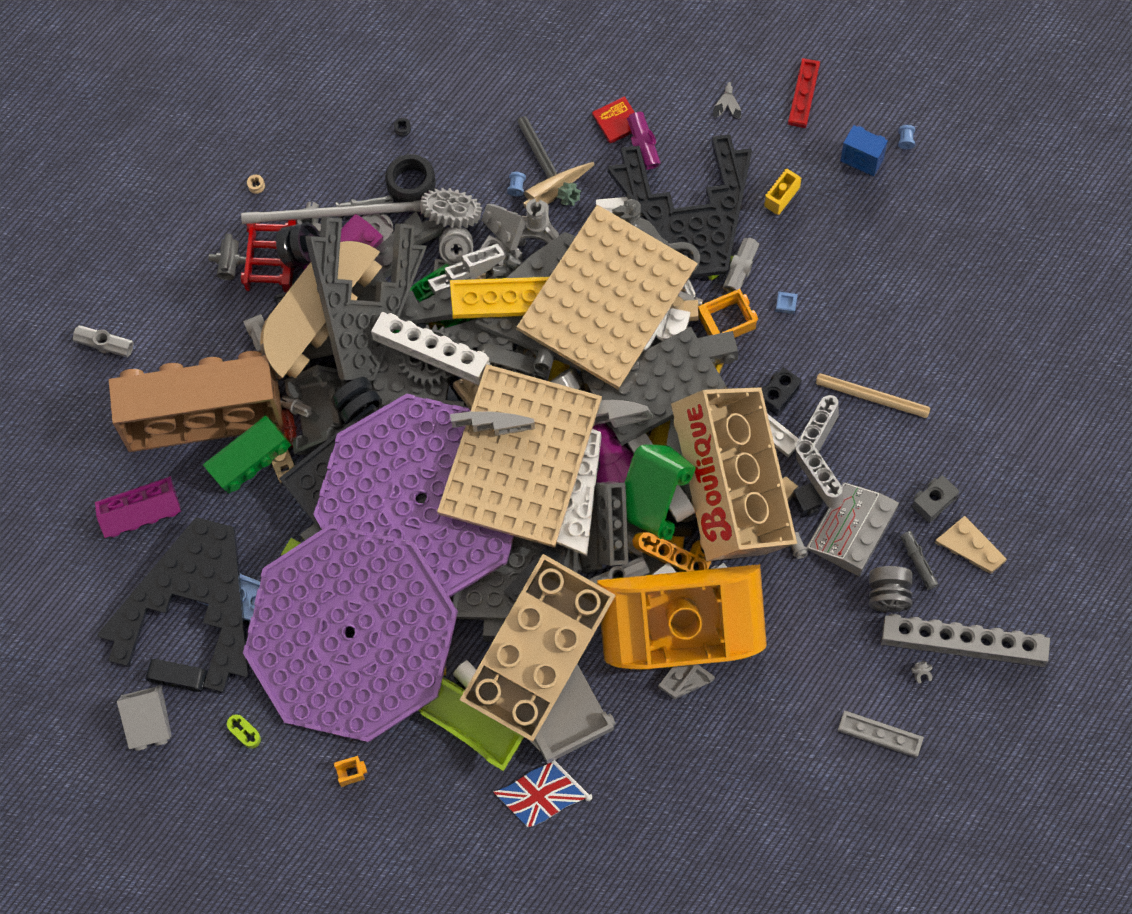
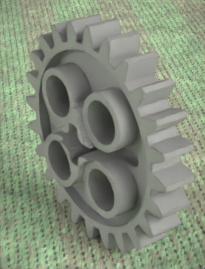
M441 188V191L434 189V192L429 190L428 193H424L420 203L421 213L424 214V217H430L429 221L435 220L436 224L442 223L443 227L450 225L451 228L457 226L459 229L461 226L468 228V225L473 226L474 223H478L482 207H480V203H477V199H472V195L466 196V192L459 193V190L454 192L451 188L448 191L444 188Z

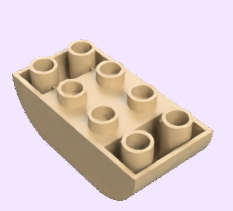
M340 242L338 279L352 280V287L356 282L365 287L382 267L374 260L380 251L360 242ZM311 263L265 320L261 331L260 347L262 356L266 355L278 379L283 378L285 374L296 378L309 362V359L302 354L309 343L315 348L320 347L329 336ZM352 293L351 300H357L358 297Z
M543 554L460 700L533 742L616 595Z

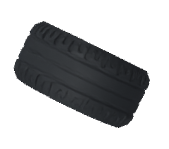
M401 155L394 159L386 170L387 190L398 203L421 200L424 193H428L429 190L434 192L436 186L434 169L431 163L420 155ZM408 170H416L426 176L423 184L415 189H403L395 181L401 173Z

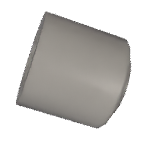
M457 226L453 228L448 227L439 237L440 256L450 265L463 262L462 256L473 252L472 236L463 227L460 229ZM454 244H458V247L462 248L459 249L458 253H455L454 250H451V248L454 247Z

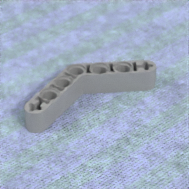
M828 395L821 399L796 444V459L825 504L829 508L836 509L843 504V488L819 454L823 443L839 416L838 399L835 396Z

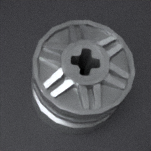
M884 566L870 571L869 586L873 589L869 593L871 598L869 607L871 609L881 612H902L912 608V592L908 590L912 587L911 570L897 566Z

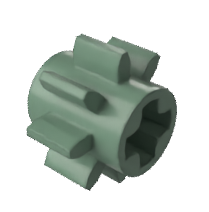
M564 182L563 186L558 188L557 198L562 199L561 204L574 206V202L580 200L581 190L576 189L577 184Z

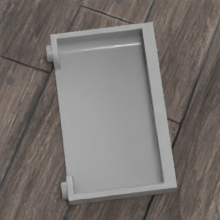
M578 664L575 666L534 739L547 764L613 731L614 725H616L612 715H607L605 711L603 712Z

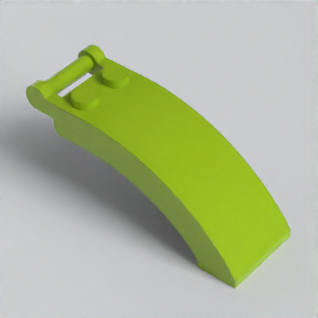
M443 677L439 697L418 711L464 741L482 755L486 761L504 771L524 736L462 702L460 698L465 690Z

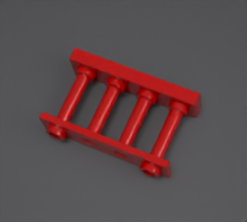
M297 219L288 220V223L247 224L249 236L245 272L241 273V284H244L246 291H250L251 282L279 283V285H282L284 292L287 293L293 285L294 268L285 266L280 258H254L255 248L277 249L276 241L256 240L257 231L278 232L283 227L298 224ZM253 265L281 266L283 274L279 276L252 275Z

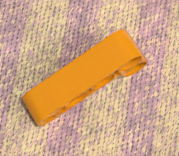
M648 532L637 533L632 540L633 546L637 550L665 564L669 563L673 568L681 572L694 571L693 566L695 562L698 563L699 570H707L712 562L706 561L705 554L701 551L700 540L693 544L690 552ZM642 538H644V541L652 543V545H644ZM660 545H663L665 550L663 555H660L658 551ZM677 554L682 556L679 564L676 561Z

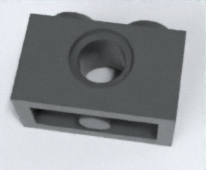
M943 475L939 479L934 478L927 485L928 488L924 492L922 490L919 491L913 498L912 508L928 523H931L953 503L960 492ZM935 495L939 498V500L934 501L930 498V496Z

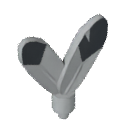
M731 82L727 83L725 94L713 109V116L715 118L722 115L727 106L735 118H741L740 106L732 95L733 87Z

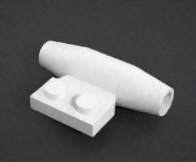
M674 308L669 309L643 352L650 348L655 337L664 341L687 329L691 312Z

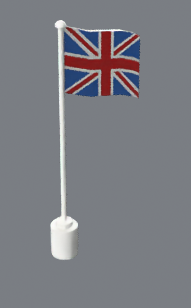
M467 660L454 671L453 675L467 688L477 669ZM529 740L539 750L535 740L533 742ZM555 760L529 772L513 784L493 791L527 827L546 821L572 804L584 799L586 801L592 799V794L589 795Z

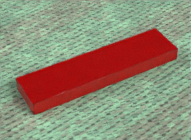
M802 58L788 125L802 128L807 127L820 61Z

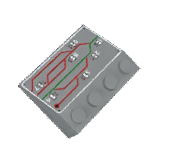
M843 482L841 485L843 488L842 506L836 509L828 508L807 545V549L860 577L892 520L899 503L881 493Z

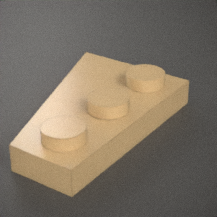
M966 516L935 540V544L946 547L955 555L964 557L973 565L990 574L1007 560Z

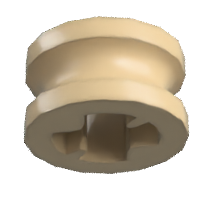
M252 175L248 178L247 185L250 192L259 194L264 190L265 183L260 175ZM258 181L260 185H256V187H253L252 183L255 182L256 184V182Z

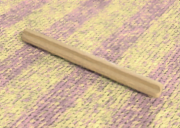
M820 373L816 379L817 385L927 418L930 412V407L828 375Z

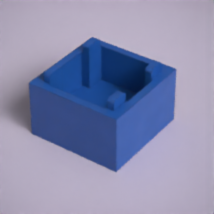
M853 125L843 143L840 161L875 176L884 160L888 140L881 135L877 136L864 130L861 126Z

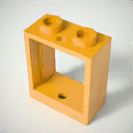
M740 289L698 306V316L708 336L720 333L711 313L735 303L738 304L747 322L724 332L733 331L734 337H738L756 329L757 314L754 310L751 311L749 299L746 294H742Z

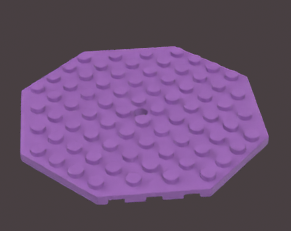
M405 394L337 434L333 453H331L327 466L328 470L325 480H323L318 504L313 514L321 529L333 524L415 542L449 597L506 565L514 539L512 535L437 513L466 427L452 428L450 414L470 412L469 408ZM418 494H426L427 499L425 503L416 502Z
M330 524L262 569L260 587L257 590L254 603L255 608L253 617L250 620L249 634L243 654L284 723L370 742L439 697L458 611L415 542ZM350 626L355 629L353 638H347L345 635V630Z

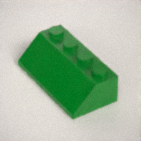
M264 416L205 462L203 466L218 484L230 494L238 490L245 481L252 479L263 467L269 466L277 456L284 454L291 444L282 431L267 416Z

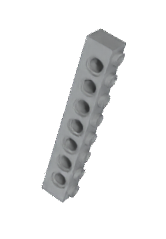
M890 614L885 616L883 621L881 645L1045 667L1049 658L1050 638L1045 637L1043 634L1025 635L1021 631L1003 632V629L1000 628L989 630L983 629L979 625L967 627L957 622L945 624L940 620L923 621L919 617H910L908 619L901 618L897 614ZM899 628H906L909 631V633L902 634L900 633ZM919 631H927L929 637H922ZM946 633L949 635L950 639L943 640L940 637V634ZM967 636L970 642L964 643L960 637ZM981 639H988L991 645L986 646L982 644ZM1006 641L1010 643L1011 648H1004L1001 642ZM1022 645H1029L1032 651H1025Z

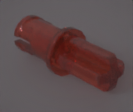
M285 409L281 411L283 422L281 430L291 444L288 448L290 449L293 448V440L297 437V426L294 425L293 414L290 412V409Z

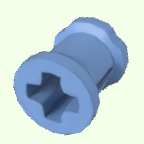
M912 125L900 126L898 129L900 134L899 148L906 150L914 148L913 134L915 127Z
M512 172L509 174L510 186L507 188V193L511 196H522L524 194L523 182L526 180V175L520 172Z

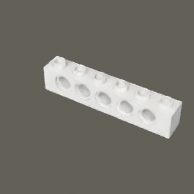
M382 312L371 330L373 340L477 385L480 384L486 364L490 365L489 357L485 353L473 351L462 343H454L446 336L440 337L427 328H419L411 321L405 322L392 313L386 314ZM394 330H400L399 333H392ZM413 337L418 338L416 341H410ZM429 345H435V346H436V347L433 348V349L427 348ZM446 353H453L452 356H445ZM465 360H470V361H472V362L469 363V364H464V363H463Z

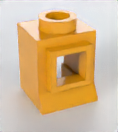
M358 756L334 763L341 787L365 780L364 774L367 773L365 762H360ZM356 767L358 774L348 777L347 770Z

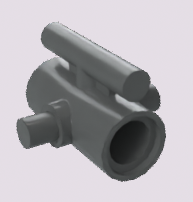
M225 234V239L221 241L220 253L209 254L208 258L209 262H216L218 264L217 277L223 280H233L235 278L236 266L246 263V257L238 254L239 242L232 239V234Z

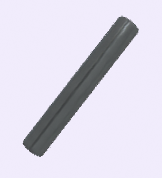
M526 116L519 118L518 124L547 178L557 175Z

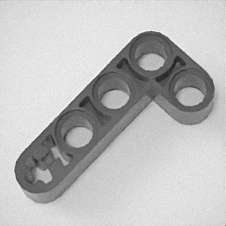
M480 344L476 352L481 351L489 357L491 366L548 381L555 355L552 350L541 348L537 351L536 358L488 344Z

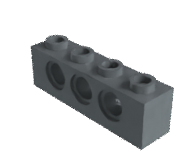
M614 481L596 483L599 564L610 566L628 564L625 483Z

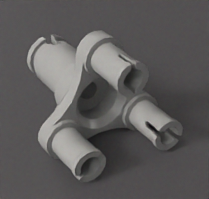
M536 199L530 200L526 205V217L528 218L518 246L525 245V238H536L544 241L547 245L559 236V233L549 221V206L542 200H539L537 203Z

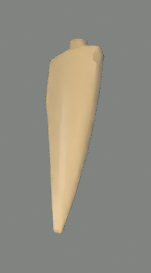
M594 162L559 173L526 190L524 195L527 200L523 202L524 207L526 208L527 203L532 199H536V203L539 200L547 204L551 203L558 196V188L563 186L564 182L573 183L593 167Z

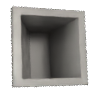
M161 685L121 695L117 700L129 749L135 748V751L147 748L148 744L155 743V746L167 743V740L172 735Z

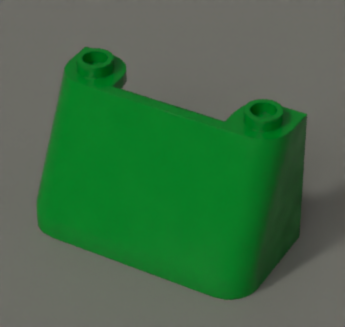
M647 444L639 446L633 455L625 480L627 522L648 533L654 534L660 539L671 540L675 526L671 521L665 519L676 486L689 483L696 467L670 446Z

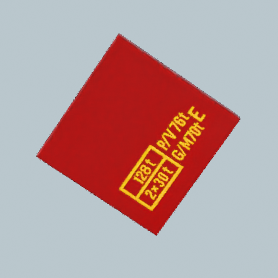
M625 96L592 112V116L610 144L632 134L627 118L635 112Z

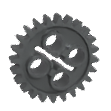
M434 325L431 330L434 334L440 337L446 336L452 342L459 344L456 337L452 336L450 330L445 333V329L442 327L438 331L437 326ZM413 337L410 341H416L418 338ZM429 345L427 348L433 349V348H435L436 346H435V345ZM398 351L402 355L397 357L398 361L401 362L399 367L403 370L404 376L408 375L409 381L414 380L415 385L421 382L423 387L427 383H430L431 387H433L434 382L437 381L441 385L442 379L448 382V375L455 376L440 368L431 371L430 368L433 365L421 360L418 363H413L417 358ZM451 352L445 354V356L453 355Z

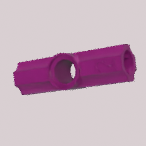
M643 112L630 114L627 120L633 134L631 138L633 146H640L645 170L654 169L661 164L655 148V136L648 128Z

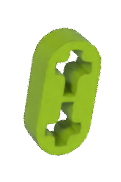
M240 715L229 717L227 720L229 731L245 747L250 749L256 748L261 742L258 731ZM234 721H241L240 725L243 728L241 731L237 727L233 729L234 725L232 723ZM246 732H247L250 736H253V735L255 734V736H254L255 741H254V742L249 741V742L247 743L248 739H247V737H246L244 734H245Z

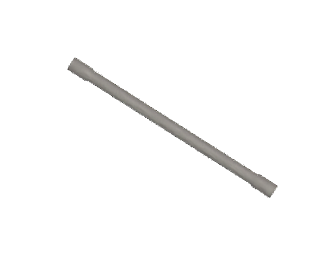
M421 200L288 211L241 213L242 224H254L268 221L353 216L355 214L421 212Z

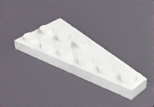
M592 429L557 540V544L587 556L601 443V432Z

